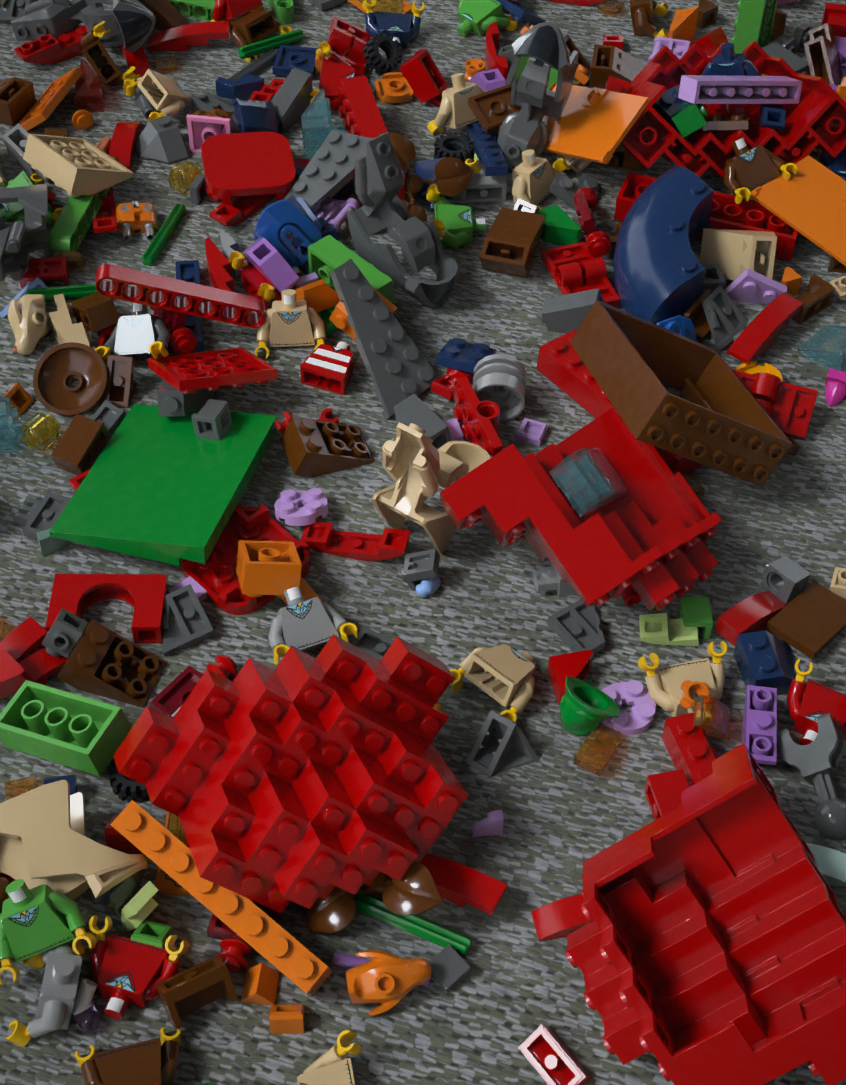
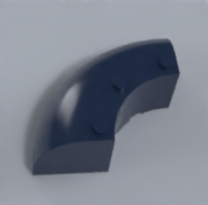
M680 166L672 167L654 180L640 194L624 218L615 246L614 284L620 298V305L625 312L653 324L677 315L684 316L685 312L697 301L703 291L705 268L695 257L691 245L703 233V228H709L714 190L687 168Z

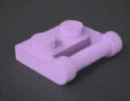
M661 36L656 37L653 42L654 49L652 55L648 58L647 64L664 45L680 59L688 51L690 41Z
M325 198L320 203L321 207L315 213L318 219L323 217L338 233L341 229V224L347 218V210L349 208L353 211L357 210L359 203L354 198H349L347 201Z

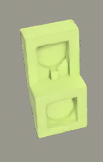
M667 613L639 615L640 641L662 645L699 646L698 627H685L683 618L668 619Z
M150 881L122 909L121 922L127 932L136 929L159 905L152 898L158 889Z

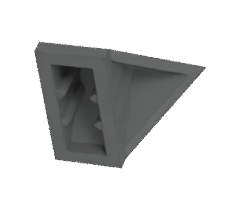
M490 710L466 763L485 775L492 777L496 773L540 760L519 725L500 713Z

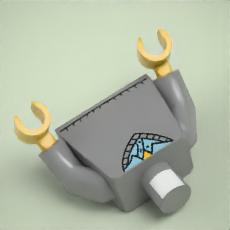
M297 586L284 591L288 606L279 609L277 616L272 619L268 639L274 653L273 663L278 665L279 657H284L291 646L306 652L326 645L333 634L339 637L338 633L341 634V639L348 642L347 635L349 634L354 635L356 638L359 636L356 625L348 623L340 613L326 602H320L318 597L304 601L300 587Z
M59 945L32 956L26 961H22L25 965L39 969L45 965L35 1020L30 1021L28 1026L16 1020L12 1021L8 1028L13 1033L6 1037V1040L24 1047L31 1037L36 1038L58 1029H68L83 958L80 955H76L71 946Z

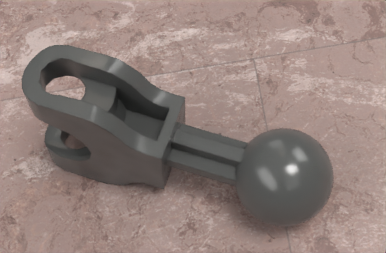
M830 713L818 717V735L810 744L800 745L793 733L789 732L788 729H783L777 732V745L781 758L794 769L801 772L802 778L815 786L820 802L814 813L816 828L822 835L838 839L846 836V802L837 798L831 778L840 775L838 763L845 752L846 743L837 720Z

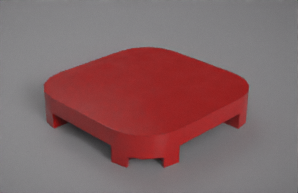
M263 131L219 134L207 138L202 143L201 157L206 181V192L209 197L213 195L222 199V204H231V197L275 194L276 201L283 200L285 198L284 195L295 184V166L290 143L286 137L279 133Z
M240 503L237 504L206 563L183 559L180 564V570L186 578L191 576L207 591V598L219 609L228 614L245 615L260 609L277 596L262 595L261 597H250L247 594H242L236 573L239 540L294 542L302 564V578L307 576L309 572L310 555L309 546L305 540L298 541L270 516L269 508L262 504L259 508L242 507Z

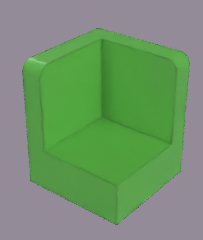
M681 597L677 612L678 618H683L685 627H702L703 638L709 639L713 626L709 597Z

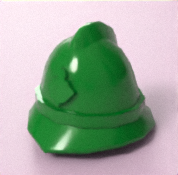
M566 677V692L559 704L561 724L566 731L580 736L592 732L605 718L619 717L620 708L612 698L578 678Z

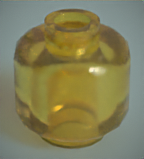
M191 161L181 162L170 169L168 176L169 184L174 190L180 193H187L190 191L189 186L198 174L202 175V171L199 166Z
M37 413L21 427L22 441L29 449L35 448L36 450L44 451L59 439L60 424L49 413Z

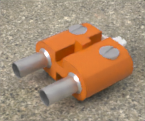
M132 201V203H121L116 207L117 227L119 232L123 233L125 241H130L131 234H135V230L140 229V233H146L147 240L152 241L154 239V232L157 230L158 225L156 209L153 204Z

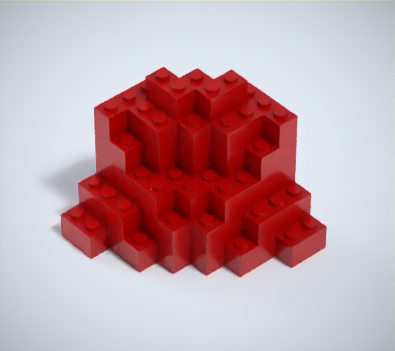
M752 41L742 53L746 54L747 60L752 62L760 74L787 76L803 81L799 104H776L782 105L783 110H786L784 130L758 125L760 104H740V108L735 109V113H747L746 117H752V126L748 130L703 131L702 126L683 138L652 105L665 91L680 85L682 75H702L705 67L709 62L713 61L715 55L721 54V45L708 57L696 44H693L680 59L664 45L632 80L626 94L648 97L650 102L620 145L642 166L648 169L662 156L667 162L675 166L689 169L699 178L708 170L711 174L724 179L726 160L736 156L731 143L744 137L748 149L760 144L785 161L786 164H796L807 157L816 146L826 156L835 158L846 146V102L822 77L796 73L783 58L769 56L755 41ZM705 104L709 116L722 113V111H717L715 108ZM733 113L724 114V117H731Z
M614 406L556 446L552 443L535 455L531 452L522 457L512 443L440 492V502L459 530L464 527L469 530L480 522L482 524L486 523L502 547L507 543L511 547L520 540L526 539L542 563L549 559L565 583L568 581L571 583L587 608L593 604L598 608L610 600L612 595L616 599L627 592L632 586L649 611L655 607L660 611L677 597L679 599L696 586L694 581L697 579L702 583L715 574L713 569L719 564L705 543L719 531L717 525L722 521L716 511L711 515L681 473L673 474L653 445L639 441L634 437Z
M333 634L316 659L293 646L289 648L275 670L249 657L233 682L207 669L174 718L147 706L113 755L120 774L146 786L152 805L179 817L201 878L281 914L290 901L310 909L318 897L326 900L335 886L355 895L363 883L370 886L379 872L400 881L414 861H422L468 796L432 743L449 718L438 703V700L454 679V676L442 661L398 636L381 660Z
M743 743L711 762L713 774L680 792L682 805L583 862V875L581 876L583 882V889L581 890L583 904H581V908L590 923L567 935V950H565L570 964L574 968L579 967L584 974L585 992L583 995L586 1003L592 1011L597 1010L603 1018L604 1036H602V1040L606 1049L611 1055L616 1054L623 1065L647 1052L648 1054L653 1053L659 1061L658 1067L667 1082L672 1080L675 1085H764L807 1062L816 1078L822 1076L827 1085H836L846 1079V917L840 909L835 893L819 871L815 856L782 808L778 794Z

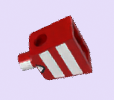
M342 341L338 342L336 347L320 344L300 366L301 383L345 395L354 370V354L350 351V346Z

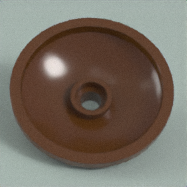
M75 342L63 343L47 351L37 363L33 375V388L40 403L49 411L61 416H75L76 414L80 415L88 412L100 402L108 385V371L102 357L91 347ZM79 381V385L73 388V382Z

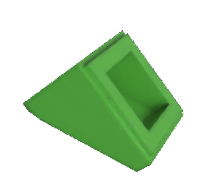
M144 920L131 935V940L165 948V941L169 936L173 935L174 927Z

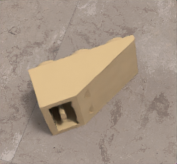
M703 228L700 264H719L722 274L728 280L737 279L747 268L772 279L777 236L774 232Z

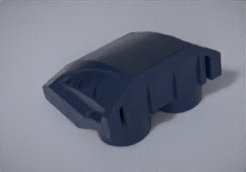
M238 98L233 100V105H235L234 117L238 121L239 128L237 133L263 131L279 133L276 114L271 101L239 100Z

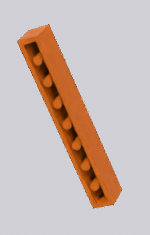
M131 800L110 824L310 998L313 997L330 976L332 970L251 900L201 878L190 848L136 802Z

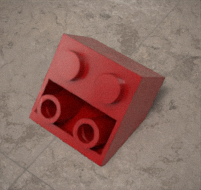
M427 49L417 51L399 67L421 104L440 95L448 87L447 82Z

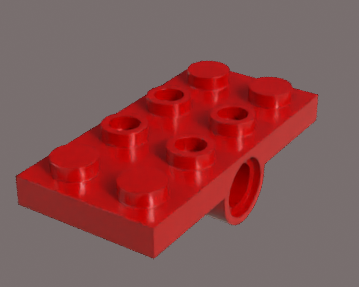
M334 16L327 41L330 45V50L355 68V77L364 76L367 58L363 57L366 53L363 52V48L366 47L364 45L370 40V35L367 31Z
M585 242L541 251V259L563 295L599 288L606 304L613 307L620 306V298L607 279V269L601 256L594 258L589 253Z
M731 369L786 436L805 440L818 390L782 382L779 377L769 373L760 372L753 375Z
M467 376L457 378L456 389L453 391L456 408H453L454 419L461 423L464 439H469L470 443L482 447L492 458L503 450V444L498 436L500 407L493 401H479Z

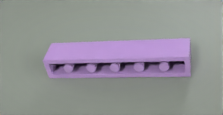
M682 75L678 98L693 104H799L803 81L787 76Z

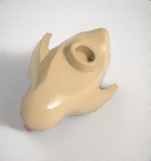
M27 294L19 298L18 301L13 299L10 302L8 319L16 340L13 351L22 355H30L37 343L50 330V318H47L45 313V296L42 294Z

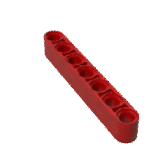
M111 264L101 265L96 271V290L100 295L248 328H258L264 323L263 303L254 296Z

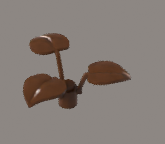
M389 133L402 169L405 167V191L408 192L407 196L410 198V203L405 200L401 201L412 217L416 216L420 221H427L425 210L421 206L414 205L413 193L419 192L423 184L437 182V189L440 194L445 196L457 195L469 185L473 171L460 159L445 157L435 166L434 173L437 178L422 180L416 174L410 175L408 162H411L416 156L415 147L405 136Z
M417 861L411 864L400 881L379 872L370 886L360 887L357 893L367 895L375 893L382 897L387 909L397 915L404 916L424 913L443 903L432 874L427 867ZM335 886L326 900L318 897L310 909L306 908L305 911L306 926L309 932L331 934L346 929L353 922L357 910L356 902L350 896L352 893Z

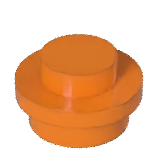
M78 110L73 114L72 124L78 131L91 128L93 116L87 110Z

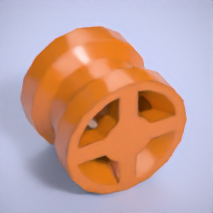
M476 58L467 60L465 62V80L470 82V78L475 74L484 71L485 62Z

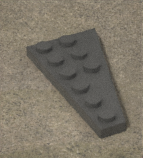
M332 130L284 199H288L291 195L303 198L316 212L321 207L320 203L326 197H333L355 177L356 160L362 156H367V142L373 138Z
M349 259L333 270L330 275L340 302H343L348 313L346 318L349 326L352 325L356 335L354 339L366 371L373 379L376 387L374 392L377 399H380L384 409L382 412L385 419H388L395 413L393 406L412 394L418 396L432 385V381L439 377L354 261Z

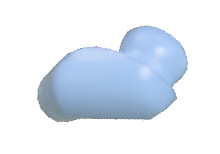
M438 574L437 577L422 579L421 583L416 586V592L420 597L426 598L429 594L435 593L440 587L441 581Z

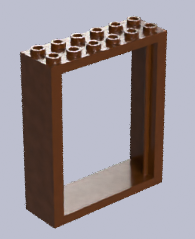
M599 300L595 301L570 341L625 424L639 441L760 487L764 485L792 445L715 349ZM661 383L682 391L688 400L668 393Z

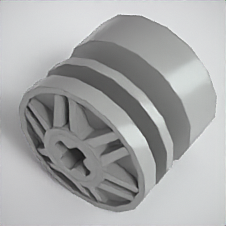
M506 354L486 356L478 361L474 367L473 389L479 401L488 400L498 404L500 407L499 420L501 421L514 419L524 409L525 368L516 358Z

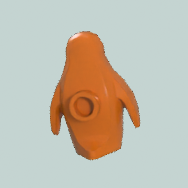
M367 949L357 952L356 956L371 958V960L347 970L346 980L352 1004L381 1003L368 1013L369 1016H374L393 1009L413 988L423 985L430 980L432 968L430 963L424 958H403L388 951Z

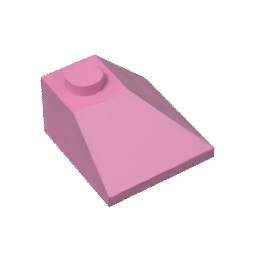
M187 114L190 152L201 153L202 143L211 136L237 133V124L230 118Z

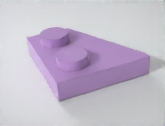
M747 268L724 291L732 301L770 304L779 295L787 292V286Z

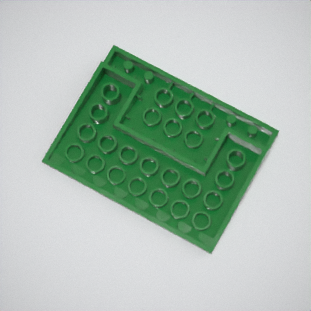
M133 404L49 531L50 537L180 566L183 559L205 564L277 433V427L274 424L277 420V415L230 412L232 418L231 425L220 440L197 438L195 435L191 416L193 413L198 414L200 409L186 416L159 417L158 406Z

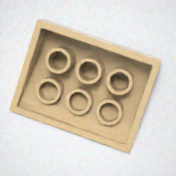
M31 133L28 135L23 159L31 164V168L43 173V177L51 179L57 187L66 190L69 196L79 198L80 195L91 196L133 177L134 173L84 138Z

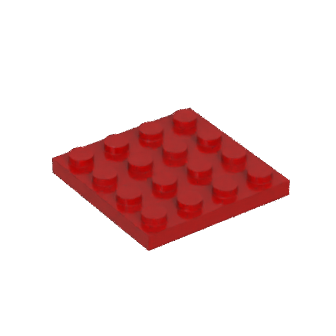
M242 347L169 355L166 357L160 356L157 359L154 357L148 358V368L184 394L195 393L196 389L201 388L214 391L221 389V386L225 385L243 387L245 383L249 382L267 384L269 380L278 379L275 367Z

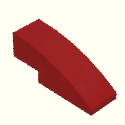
M770 591L759 592L740 601L720 615L715 631L735 646L738 634L763 631L768 621L787 604Z

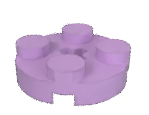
M312 488L308 491L284 490L280 493L281 498L274 504L276 519L280 521V518L285 519V524L290 526L311 525L316 523L315 518L322 515L323 519L328 514L327 498L323 496V492L319 488Z
M636 680L618 682L601 690L612 698L619 708H621L622 704L632 706L630 713L622 709L619 712L618 718H605L604 721H601L606 728L619 731L622 735H636L649 728L654 720L656 703L651 700L648 690L643 688L641 682Z

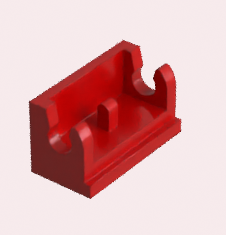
M66 256L29 259V269L21 281H19L21 288L26 286V282H32L37 277L41 281L63 279L64 285H69V268Z

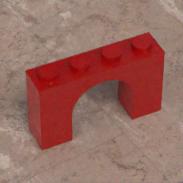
M55 574L45 625L46 631H49L62 608L82 619L87 609L95 603L108 599H118L134 607L131 626L134 643L163 644L165 595L169 594L167 575Z

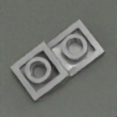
M223 231L220 232L222 254L229 259L232 251L239 250V245L235 238H231ZM231 265V273L236 278L241 277L240 268L235 270Z

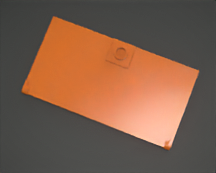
M572 85L570 96L560 119L555 121V118L550 116H544L542 119L548 129L547 144L543 151L608 164L613 157L612 154L650 102V99L643 96L608 91L602 88Z
M808 155L795 164L797 166L796 175L789 171L791 174L790 180H785L782 172L779 176L751 191L750 197L846 266V181Z

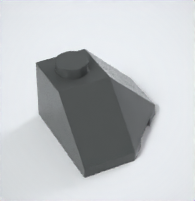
M171 116L149 121L134 145V151L142 160L149 161V159L160 161L162 164L170 165L189 159L179 128Z

